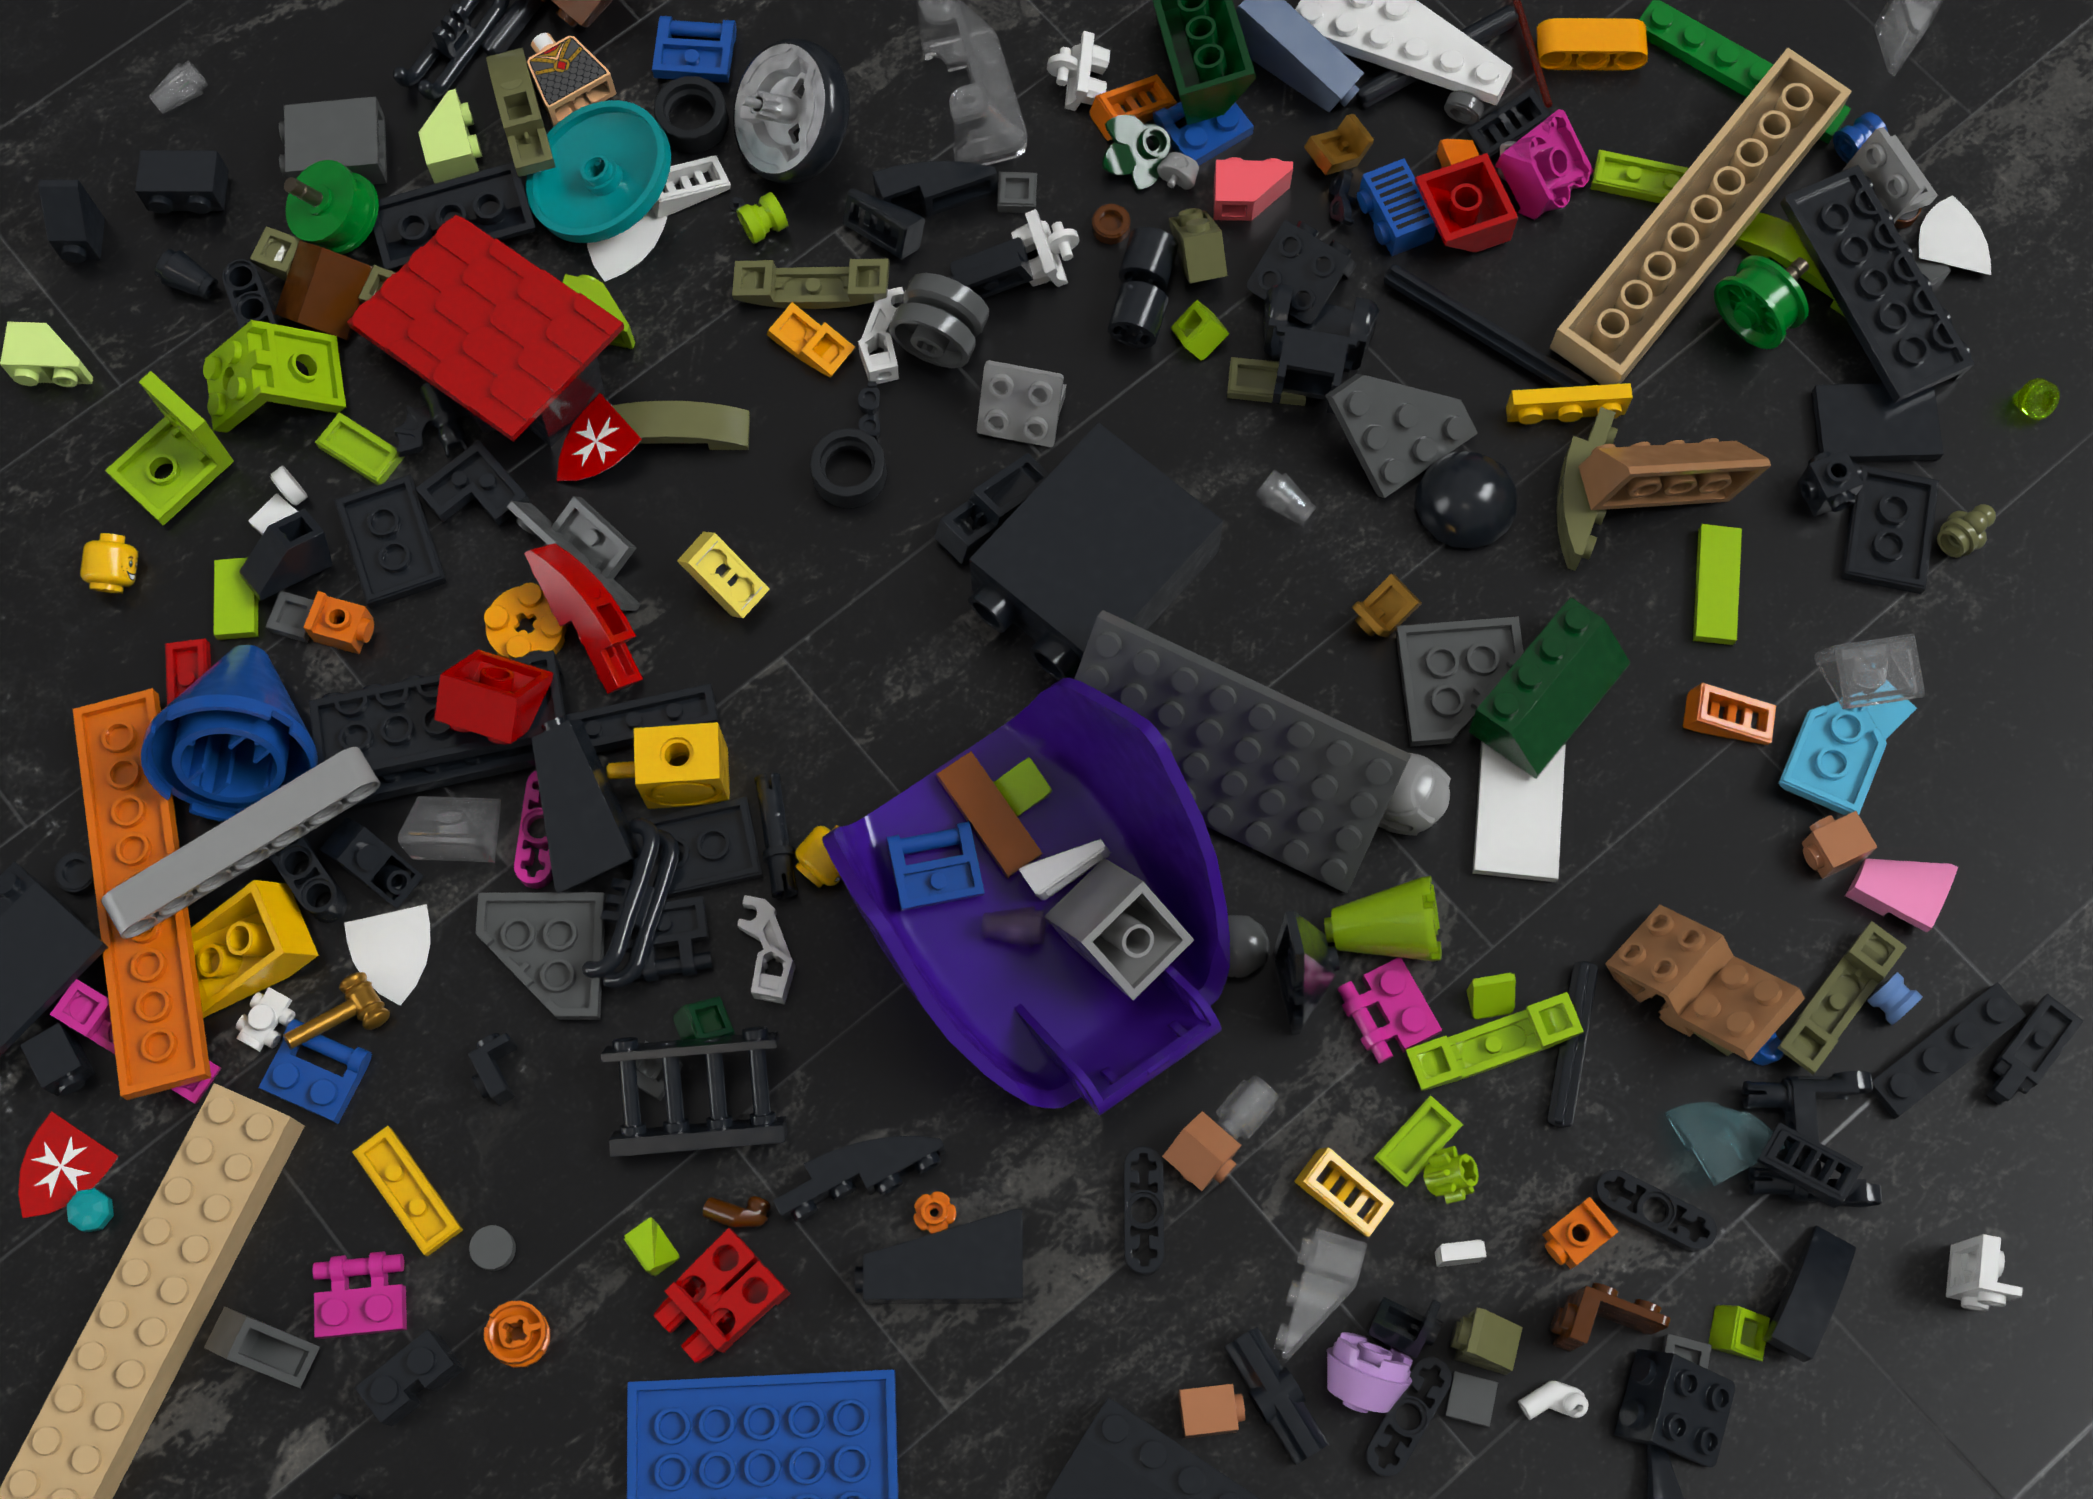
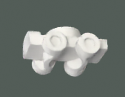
M270 987L265 994L256 993L251 999L250 1007L252 1009L249 1014L242 1015L236 1023V1029L240 1031L236 1039L259 1052L264 1045L272 1049L275 1048L281 1039V1034L274 1030L278 1023L287 1027L295 1017V1012L288 1008L292 1000Z

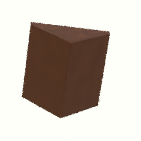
M299 240L275 313L278 316L349 341L353 329L349 327L347 321L361 305L358 297L373 266Z

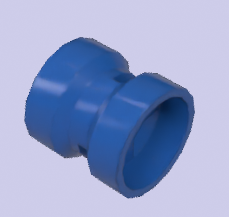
M1867 112L1855 119L1853 126L1847 125L1836 131L1833 135V144L1840 158L1848 163L1876 129L1884 127L1888 132L1882 119L1872 112Z

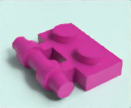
M1398 957L1364 974L1362 980L1368 989V992L1359 995L1352 981L1343 984L1337 989L1345 1002L1342 1007L1346 1015L1353 1017L1363 1035L1360 1040L1365 1049L1372 1051L1379 1064L1393 1057L1386 1043L1391 1039L1395 1038L1401 1050L1405 1052L1406 1049L1415 1047L1440 1034L1442 1031L1402 958ZM1377 1005L1387 1025L1378 1028L1368 1008Z
M385 1251L372 1252L366 1258L347 1259L346 1255L332 1256L330 1261L315 1262L313 1264L314 1280L331 1279L332 1291L314 1293V1337L326 1339L407 1330L406 1286L403 1284L388 1285V1273L404 1271L403 1254L386 1255ZM370 1275L371 1287L349 1289V1277Z

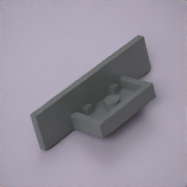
M574 496L554 524L532 503L517 501L509 503L507 508L518 517L516 522L522 529L530 534L539 536L545 542L543 546L555 543L571 553L599 579L621 610H638L641 604L614 580L615 576L636 550V547L582 497Z

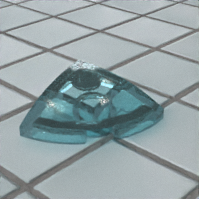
M1714 1102L1686 1104L1665 1113L1686 1150H1693L1714 1187L1759 1163L1757 1158L1773 1132L1765 1123L1746 1111L1739 1112L1731 1108L1722 1107L1719 1103ZM1784 1144L1782 1145L1780 1151L1786 1148Z

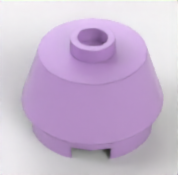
M1341 1332L1334 1346L1327 1349V1389L1334 1396L1343 1400V1404L1352 1410L1361 1413H1368V1411L1378 1413L1389 1412L1412 1383L1410 1368L1413 1360L1396 1348L1391 1347L1390 1351L1378 1345L1369 1343V1337Z

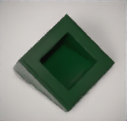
M720 996L683 1005L673 1016L681 1040L735 1035Z

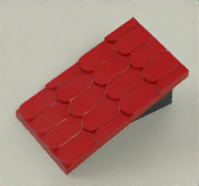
M458 215L443 223L437 230V233L424 246L417 249L411 255L409 261L397 273L387 278L381 289L369 300L362 303L347 321L351 329L513 442L528 427L550 447L566 433L582 411L599 393L603 395L604 387L597 356L624 329L623 322L581 293L578 294L497 238H492L464 217Z

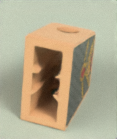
M541 33L532 40L531 47L536 54L529 57L527 65L553 127L572 112L593 103L606 101L616 95L609 70L574 36H567L556 43L549 33Z

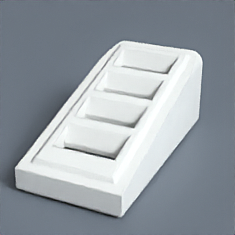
M714 155L670 166L669 176L664 187L666 193L662 191L652 207L656 218L671 215L730 190L731 184L717 156ZM708 171L712 181L707 182L703 173ZM694 178L697 185L692 186L689 179ZM679 183L681 189L676 190L674 185Z
M1100 839L1027 864L1020 868L1019 871L1035 895L1045 901L1096 866L1103 858L1109 857L1111 852Z

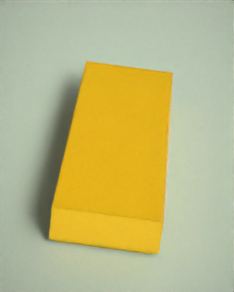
M385 1127L352 1151L425 1256L428 1257L463 1231L460 1224L391 1127Z

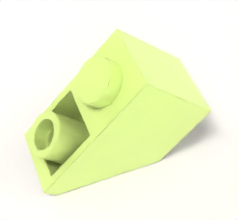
M455 89L447 91L418 132L426 165L435 184L478 172L479 168L476 158L482 157L477 135H470L468 126L474 125L468 102H460Z
M7 322L0 365L15 382L25 386H35L38 383H55L63 387H75L77 384H92L93 376L47 323Z

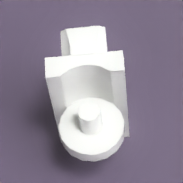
M1083 31L1080 44L1073 46L1072 49L1062 47L1059 54L1053 55L1048 59L1047 70L1052 76L1057 77L1056 83L1060 86L1067 85L1065 109L1075 111L1080 103L1092 105L1096 95L1106 92V81L1090 77V71L1103 75L1109 64L1111 50L1095 45L1094 33Z
M1036 209L1026 213L1025 216L1028 223L1011 232L1013 239L1020 237L1023 240L1027 253L1035 249L1038 251L1039 256L1029 260L1034 279L1029 281L1033 287L1052 281L1057 287L1067 284L1068 280L1059 253L1064 261L1073 258L1071 249L1075 248L1080 241L1077 231L1069 228L1064 229L1062 222H1055L1051 226L1053 233H1051L1049 224L1046 221L1040 220Z

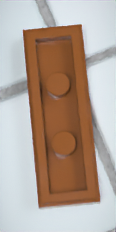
M972 751L937 773V779L966 821H969L971 828L1007 879L1017 873L1023 866L1032 863L1042 856L1043 853Z

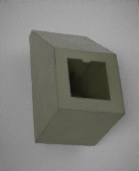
M1190 208L1180 211L1177 217L1169 218L1172 236L1179 243L1177 255L1181 270L1189 283L1228 276L1222 230L1207 211H1202L1199 208Z
M1477 1307L1468 1315L1462 1316L1461 1321H1456L1450 1341V1347L1456 1348L1454 1360L1507 1375L1513 1371L1523 1327Z

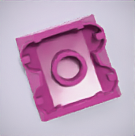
M1561 109L1555 111L1505 150L1495 167L1501 169L1521 208L1518 213L1534 220L1546 211L1564 208L1570 201V192L1573 189L1584 187L1594 172L1565 111Z

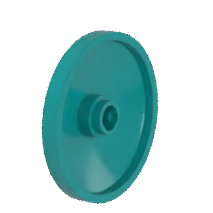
M608 100L584 106L566 116L548 132L547 137L556 167L528 174L526 193L529 206L535 217L555 236L575 243H593L612 238L640 221L660 197L666 185L671 166V150L668 138L654 117L634 103Z

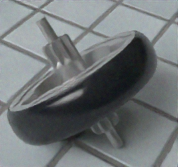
M791 38L770 44L747 67L735 97L733 113L734 133L744 160L761 177L780 184L805 182L821 173L836 156L844 140L850 115L849 88L844 72L836 58L817 43L805 39ZM804 82L805 90L801 97L797 91ZM800 128L798 133L799 141L797 142L793 132Z

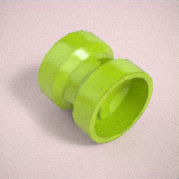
M772 192L760 197L759 206L756 204H746L736 209L739 221L753 244L764 240L766 234L770 232V228L773 231L779 232L789 226L786 215Z

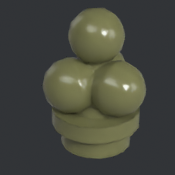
M1980 504L1968 513L1960 510L1951 513L1947 521L1940 527V532L1937 535V542L1941 550L1951 557L1958 558L1982 548L1987 541L1985 530L1996 519L1995 510L1992 506Z

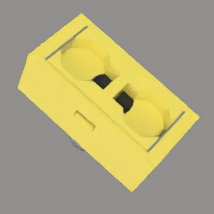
M703 531L677 560L732 617L744 619L769 591L766 584L716 533Z

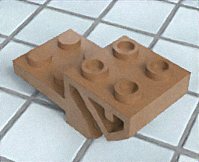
M1660 904L1605 963L1614 980L1638 1002L1641 1003L1648 998L1652 999L1656 994L1664 997L1666 1002L1658 1013L1661 1014L1659 1018L1666 1025L1689 1037L1695 1032L1748 1061L1754 1057L1805 999L1800 988L1733 956L1722 934Z

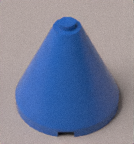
M239 645L231 649L154 717L145 732L141 749V764L149 783L166 800L170 799L171 794L179 799L190 803V813L207 819L226 821L317 766L318 756L315 744L267 653L253 645Z

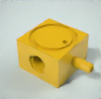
M718 722L634 728V761L608 763L606 767L607 777L610 780L635 778V785L647 809L707 805L730 800L728 747Z

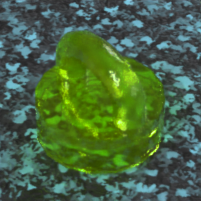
M2035 378L2014 394L2012 403L2024 415L2035 420H2041L2053 413L2058 405L2060 392L2058 387L2044 378Z

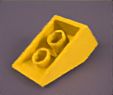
M253 880L191 927L203 1018L289 978L319 956L288 884Z

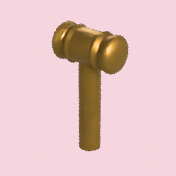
M353 973L341 982L339 989L345 994L347 1001L283 1034L289 1048L292 1050L357 1015L358 1020L362 1021L363 1028L366 1030H372L383 1025L389 1019L390 1012L384 1008L385 1004L380 1000L372 987V982L367 981L366 973Z

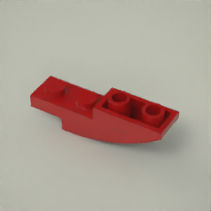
M555 543L525 552L524 554L530 564L532 573L537 579L559 626L573 623L579 640L585 647L596 670L597 677L602 682L607 694L632 686L643 680L626 645V642L636 637V634L612 595L599 579L571 553Z

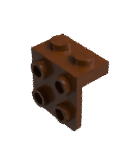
M1592 1283L1591 1287L1584 1286L1568 1295L1565 1307H1558L1555 1312L1550 1332L1556 1334L1553 1346L1570 1352L1588 1343L1596 1315L1648 1335L1668 1328L1671 1318L1660 1314L1662 1308L1652 1302L1635 1299V1302L1631 1303L1618 1298L1619 1291L1604 1284Z

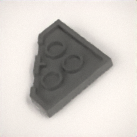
M1355 374L1325 395L1378 497L1386 498L1422 473L1438 459L1449 454L1478 434L1462 400L1375 377Z
M1519 616L1397 626L1395 634L1410 747L1450 744L1470 722L1479 705L1524 653Z
M478 893L475 934L558 1020H600L602 978L586 977L582 972V966L587 961H599L604 957L605 921L601 920L600 916L602 910H606L605 901L607 896L605 893Z

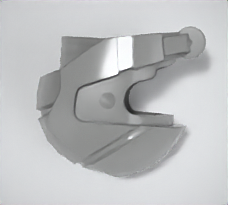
M1409 753L1412 755L1378 827L1392 833L1417 836L1419 832L1433 826L1447 810L1450 801L1449 783L1451 778L1439 765L1429 758Z

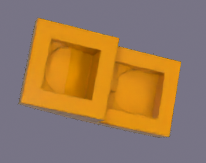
M793 302L769 328L766 334L799 360L830 378L855 349L853 344L826 322L821 326Z

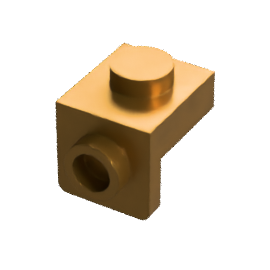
M1349 114L1346 115L1338 129L1311 136L1304 148L1325 175H1329L1343 169L1357 167L1373 144L1374 139L1356 115Z
M1390 574L1363 602L1357 601L1352 608L1359 615L1355 621L1367 634L1373 636L1376 633L1382 637H1389L1396 630L1397 626H1400L1422 602L1396 575Z

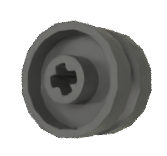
M915 274L910 279L903 294V304L896 309L889 324V332L897 344L919 359L941 367L959 368L968 363L976 346L975 338L982 333L988 320L989 308L984 300L972 289L956 280L939 274Z

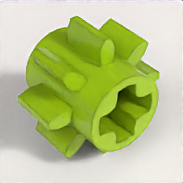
M1451 1146L1437 1150V1155L1428 1157L1429 1164L1424 1168V1181L1427 1189L1436 1197L1444 1195L1446 1203L1450 1204L1465 1200L1466 1195L1474 1193L1473 1186L1477 1184L1479 1174L1477 1165L1470 1155L1466 1153L1458 1155L1456 1147Z

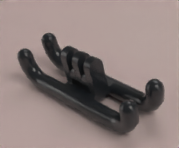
M461 0L459 4L454 3L449 9L451 15H445L441 20L442 27L437 26L433 30L432 40L408 71L401 66L394 69L393 77L395 81L403 87H411L419 82L418 90L427 100H436L442 97L501 20L510 0H494L475 28L471 27L468 17L480 0ZM440 54L451 59L433 84L429 80L420 81Z
M640 817L633 818L629 823L630 830L643 837V845L632 879L613 878L610 887L622 893L621 896L608 894L605 903L617 907L616 912L602 910L600 919L605 922L617 924L609 949L601 960L587 961L582 966V972L586 977L602 978L603 984L613 989L623 988L633 983L640 976L645 966L680 853L678 841L671 833L657 829L651 821ZM660 846L663 854L653 886H650L648 882ZM633 928H638V933L626 966L618 972H613L620 965L626 953Z

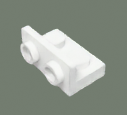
M1982 1234L1950 1246L1946 1288L1947 1298L1961 1300V1307L1966 1309L1988 1311L1989 1306L2004 1307L2006 1306V1301L2022 1297V1287L1997 1282L2003 1273L2005 1265L2004 1253L2000 1251V1237Z

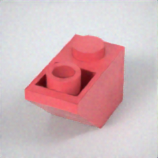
M1237 157L1216 160L1213 220L1252 221L1290 189L1293 161H1282L1276 158L1253 161Z

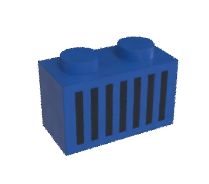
M1405 158L1362 175L1360 189L1357 192L1358 204L1364 214L1369 213L1374 222L1373 228L1378 242L1381 245H1386L1391 256L1434 239L1436 225L1415 183V177Z

